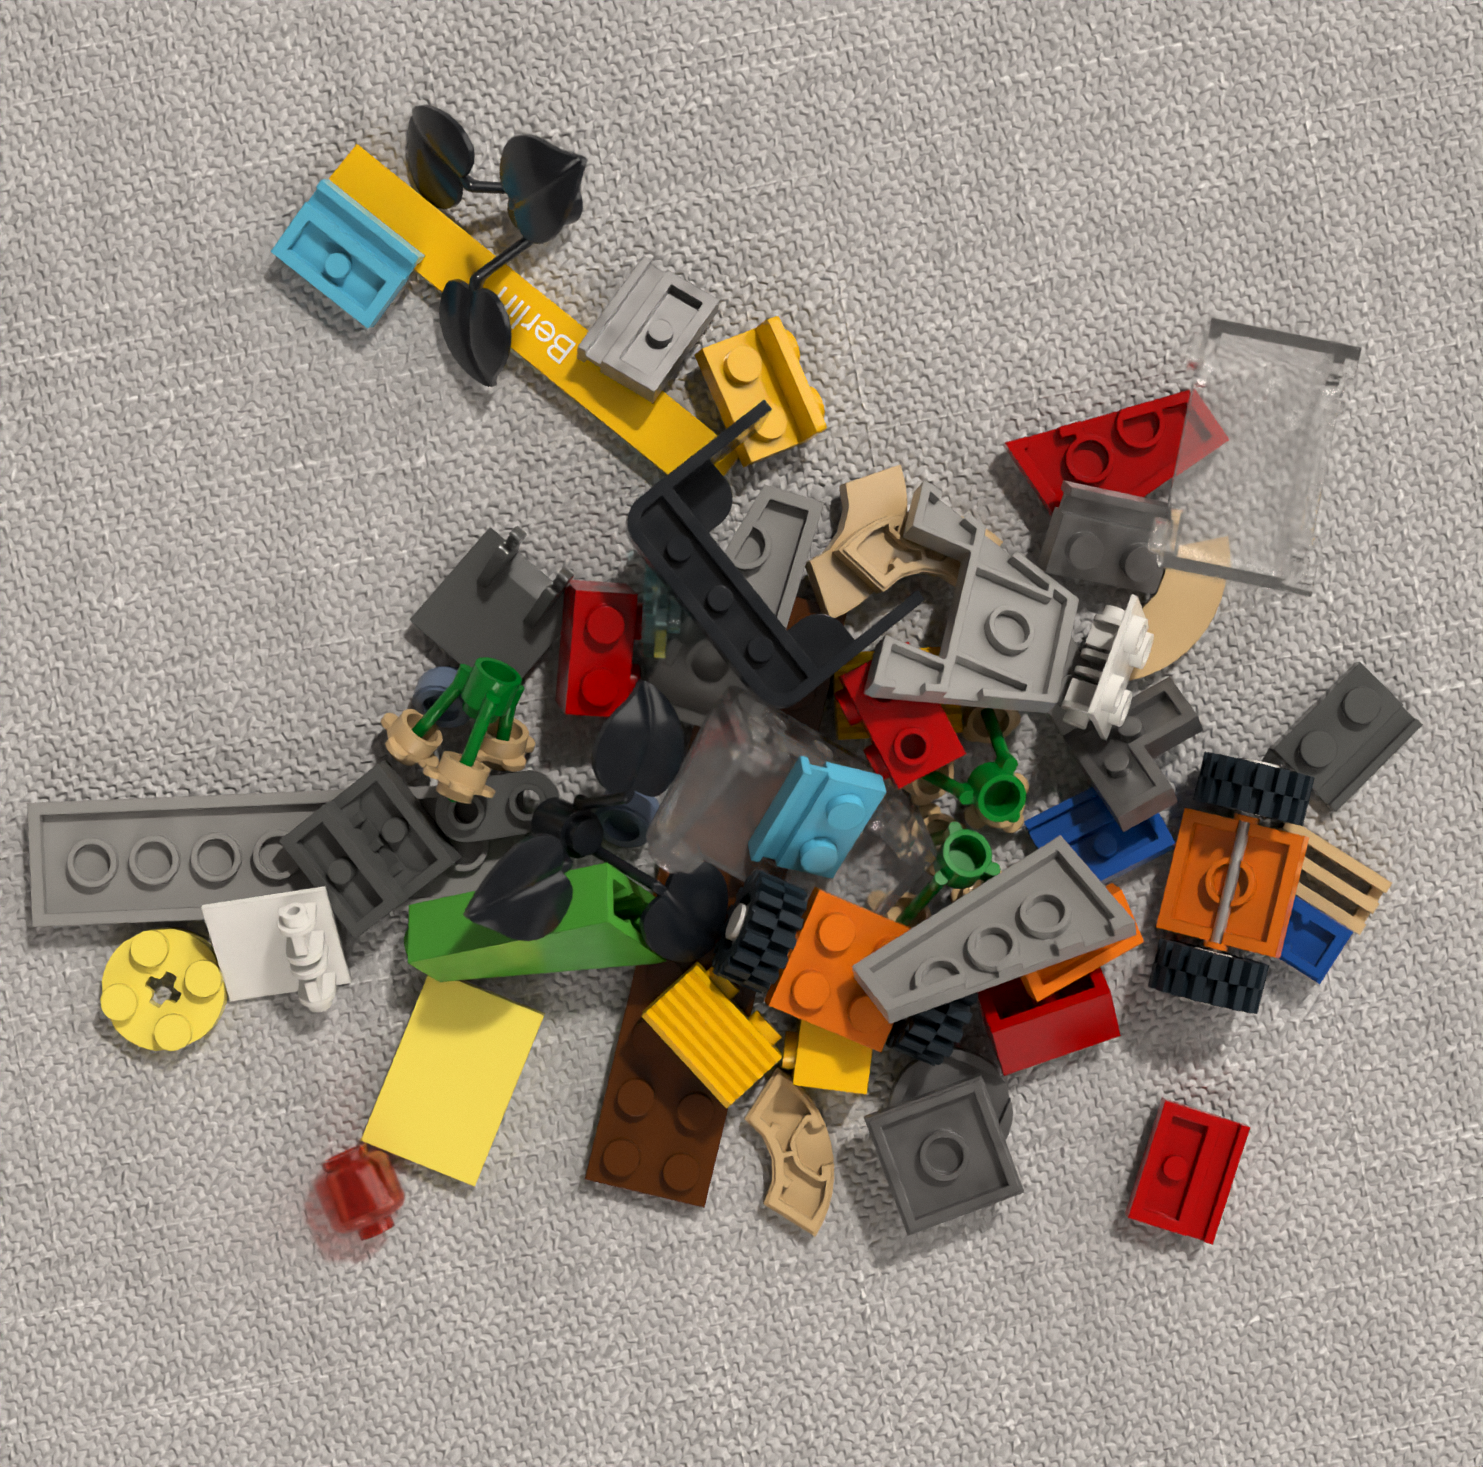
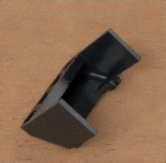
M764 399L641 495L631 506L626 518L625 527L628 540L753 697L767 707L783 709L798 703L925 601V598L918 590L915 591L857 639H854L837 619L825 614L806 616L788 630L783 626L710 535V532L726 519L732 506L730 485L715 467V464L762 428L772 411V408Z

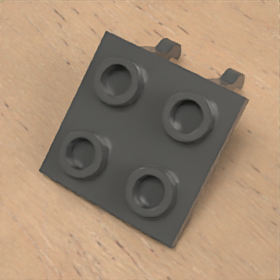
M516 526L509 533V537L506 540L490 527L410 618V621L458 663L466 664L473 668L478 658H493L513 667L523 679L561 635L564 591L574 577V574L564 567L556 575L557 577L554 581H552L518 551L521 542L527 536V533L519 526Z

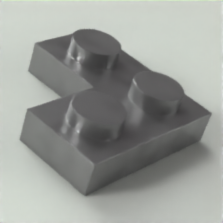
M1168 677L1132 697L1124 723L1121 727L1112 725L1107 741L1100 738L1091 720L1088 722L1086 729L1076 728L1065 734L1063 739L1068 751L1121 830L1125 832L1178 802L1173 787L1153 758L1202 732L1203 728L1194 709L1173 680Z

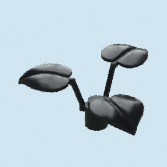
M426 104L415 106L412 109V116L408 125L407 150L412 178L421 195L435 207L449 209L456 207L460 203L463 196V188L472 193L507 194L509 197L507 203L509 218L523 236L474 272L470 277L469 284L461 279L448 281L443 289L440 300V326L447 347L454 359L468 375L482 385L488 387L497 386V377L506 365L510 353L511 324L503 303L493 291L483 288L484 282L490 275L531 245L543 244L553 240L560 233L563 226L579 220L583 210L582 195L579 188L588 160L584 156L560 149L539 136L521 134L509 139L503 148L499 167L501 182L478 181L468 175L474 165L475 153L470 138L463 127L451 115L437 107Z
M639 679L628 698L605 721L593 745L591 766L594 775L603 788L615 794L586 797L578 794L574 799V803L559 797H552L543 801L537 807L532 817L531 829L533 835L523 838L512 846L486 875L463 913L468 920L493 929L514 940L533 941L545 937L561 923L572 902V884L565 875L573 866L571 858L578 859L592 855L605 863H609L618 871L647 887L657 895L645 907L639 922L642 937L653 952L672 961L690 962L705 956L715 946V941L720 937L719 932L725 923L729 898L727 883L719 869L700 859L687 860L677 865L671 871L664 886L657 879L600 846L603 841V828L597 815L591 811L595 808L628 804L632 800L635 791L648 797L659 796L667 790L679 772L684 755L682 726L671 703L654 685Z

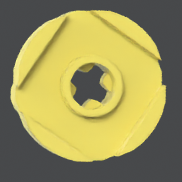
M165 927L143 931L124 941L114 951L103 973L100 1002L104 1014L111 1020L114 1028L131 1043L148 1050L176 1051L204 1037L213 1029L224 1012L228 993L213 946L203 937L190 930L179 927ZM169 972L177 977L174 982V988L181 992L177 1002L167 999L161 1005L154 1001L155 991L149 987V983L152 977L161 979Z

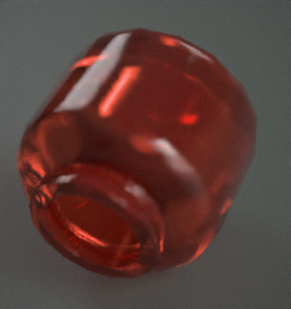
M363 1143L334 1155L320 1164L324 1172L315 1180L314 1189L329 1224L335 1232L348 1234L357 1231L361 1241L395 1226L391 1215L402 1207L406 1196L386 1152L382 1150L369 1151L367 1144Z

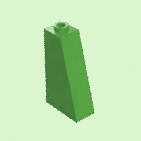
M607 862L569 870L565 873L573 888L570 907L561 923L551 933L538 940H514L493 929L468 920L463 913L476 891L409 905L408 929L404 936L408 964L439 982L656 964L666 962V958L656 954L647 946L639 926L643 910L655 896Z

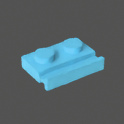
M329 179L320 180L316 186L317 190L310 200L301 207L271 250V253L367 329L372 328L385 313L408 281V276L416 265L421 263L425 255Z
M799 756L748 841L751 861L760 862L762 857L775 859L776 866L833 879L886 794L883 776L830 762H825L823 767L810 764L808 757Z

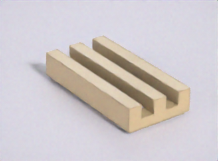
M1281 822L1277 830L1309 837L1308 847L1370 885L1367 892L1363 894L1305 857L1302 871L1358 906L1353 914L1350 915L1300 882H1298L1296 891L1298 897L1348 927L1355 934L1360 935L1366 926L1365 921L1370 913L1373 914L1379 906L1378 900L1383 893H1387L1392 882L1305 827Z

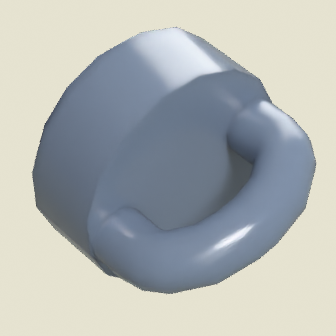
M439 666L429 669L419 678L412 698L413 707L417 712L424 715L452 683L458 667ZM461 694L436 722L437 726L453 728L464 725L470 720L471 717L462 709L464 700Z
M606 790L603 795L615 794V793ZM635 791L632 800L628 804L596 808L595 814L603 828V838L620 847L632 848L644 845L649 842L658 820L660 805L655 797H648Z

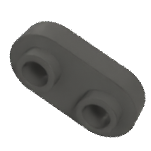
M527 770L488 776L485 785L495 790L493 798L482 795L473 796L472 801L478 808V816L472 823L461 822L455 814V807L458 802H450L447 797L441 794L436 803L435 815L441 830L448 837L459 842H476L532 833L531 822L533 814H525L519 810L517 806L518 795L524 790L534 791L539 796L541 804L546 799L552 797L560 798V793L553 780L538 771Z

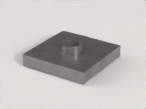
M980 1073L863 1116L908 1236L1025 1193Z

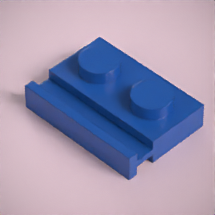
M1093 787L1024 821V827L1037 849L1061 835L1103 885L1175 849L1176 846L1159 813L1123 832Z

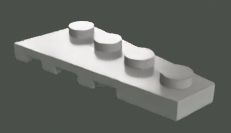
M764 484L724 552L783 626L787 628L824 502ZM687 614L647 682L654 685L668 699L680 721L752 742L763 704L753 697Z
M1060 835L854 964L852 970L854 979L890 1024L1136 935V923Z

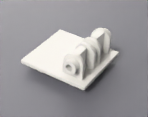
M1131 594L1126 611L1115 606L1105 605L1102 614H1095L1085 644L1088 647L1107 652L1109 655L1083 648L1080 656L1087 661L1103 666L1104 670L1100 672L1088 667L1076 666L1074 674L1096 683L1098 686L1072 678L1061 708L1066 711L1063 722L1077 728L1086 729L1089 720H1091L1100 738L1106 741L1112 725L1121 727L1126 719L1132 700V691L1126 690L1128 681L1134 667L1143 669L1153 644L1154 634L1147 632L1149 627L1148 619L1145 618L1138 596Z
M326 886L202 905L203 916L230 1001L298 991V997L302 1005L308 1007L312 1012H323L332 1005V1000L336 994V985L351 983V976Z

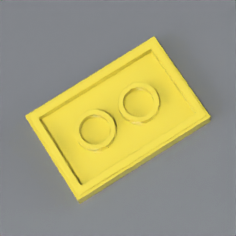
M427 975L361 1141L475 1187L545 1013L464 980L439 982Z

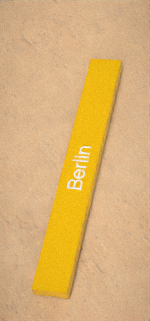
M358 144L355 145L329 177L330 181L425 255L421 263L416 265L414 271L441 293L446 283L450 280L461 279L469 284L471 275L496 257ZM505 264L485 280L483 288L493 291L499 297L508 313L512 336L510 349L666 475L718 436L664 391H661L656 400L651 403L601 373V368L586 360L584 363L577 359L578 345L589 331L508 265ZM734 449L715 464V467L723 477L739 459L736 450Z

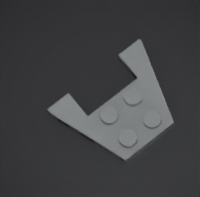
M923 481L913 494L903 538L958 560L961 563L940 654L938 657L885 635L875 646L864 694L876 698L1047 713L1058 702L1079 599L1017 550L1012 556L985 536L986 526L970 513L962 518L939 500L944 494L933 484Z

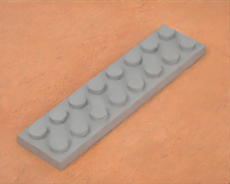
M437 785L408 787L438 825L435 808L440 793L436 791ZM345 789L27 803L32 927L205 920L202 912V905L315 888L279 840ZM524 790L517 797V806L521 812L526 814ZM473 801L470 804L458 802L455 807V814L461 822L472 823L478 816V808ZM444 833L462 858L392 912L409 911V905L476 891L501 857L517 842L527 837V835L522 834L476 842H459L451 839Z

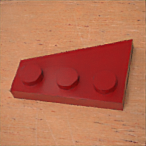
M1193 389L1099 417L1078 421L1058 427L1057 429L1005 442L1003 446L1052 517L1054 508L1060 506L1064 493L1061 490L1063 480L1145 497L1227 439Z

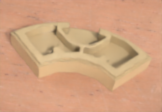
M901 464L839 485L842 513L837 533L825 550L808 560L805 565L821 614L829 615L833 618L841 616L858 606L874 592L832 552L842 541L863 526L889 515L907 512V492Z
M909 512L889 515L863 526L842 541L832 552L876 594L884 592L900 578L913 574L940 577L956 587L961 565L958 560L903 538ZM986 529L985 536L1000 546L1003 541Z
M1225 536L1171 547L1156 595L1153 594L1142 606L1145 618L1148 619L1149 627L1147 632L1154 634L1152 648L1143 669L1134 667L1129 681L1148 676L1175 662L1200 639L1208 628L1221 602L1226 584L1228 560Z
M777 1065L744 1116V1119L763 1137L771 1155L772 1179L765 1194L763 1204L816 1237L824 1222L833 1193L834 1158L832 1145L825 1122L810 1095L802 1086L793 1085L791 1075Z

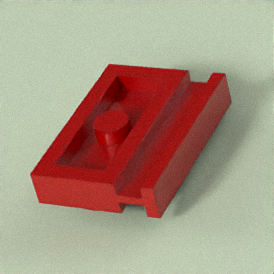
M1162 1097L1125 1215L1130 1219L1183 1236L1203 1240L1205 1243L1213 1245L1250 1127L1247 1124L1232 1121Z

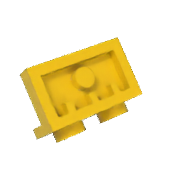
M778 316L765 320L754 329L704 347L694 354L726 429L764 399L772 408L762 428L735 449L743 468L804 444L827 429L824 421L825 409L821 396L814 387L809 386L799 363L800 350L797 341L789 330L784 329Z

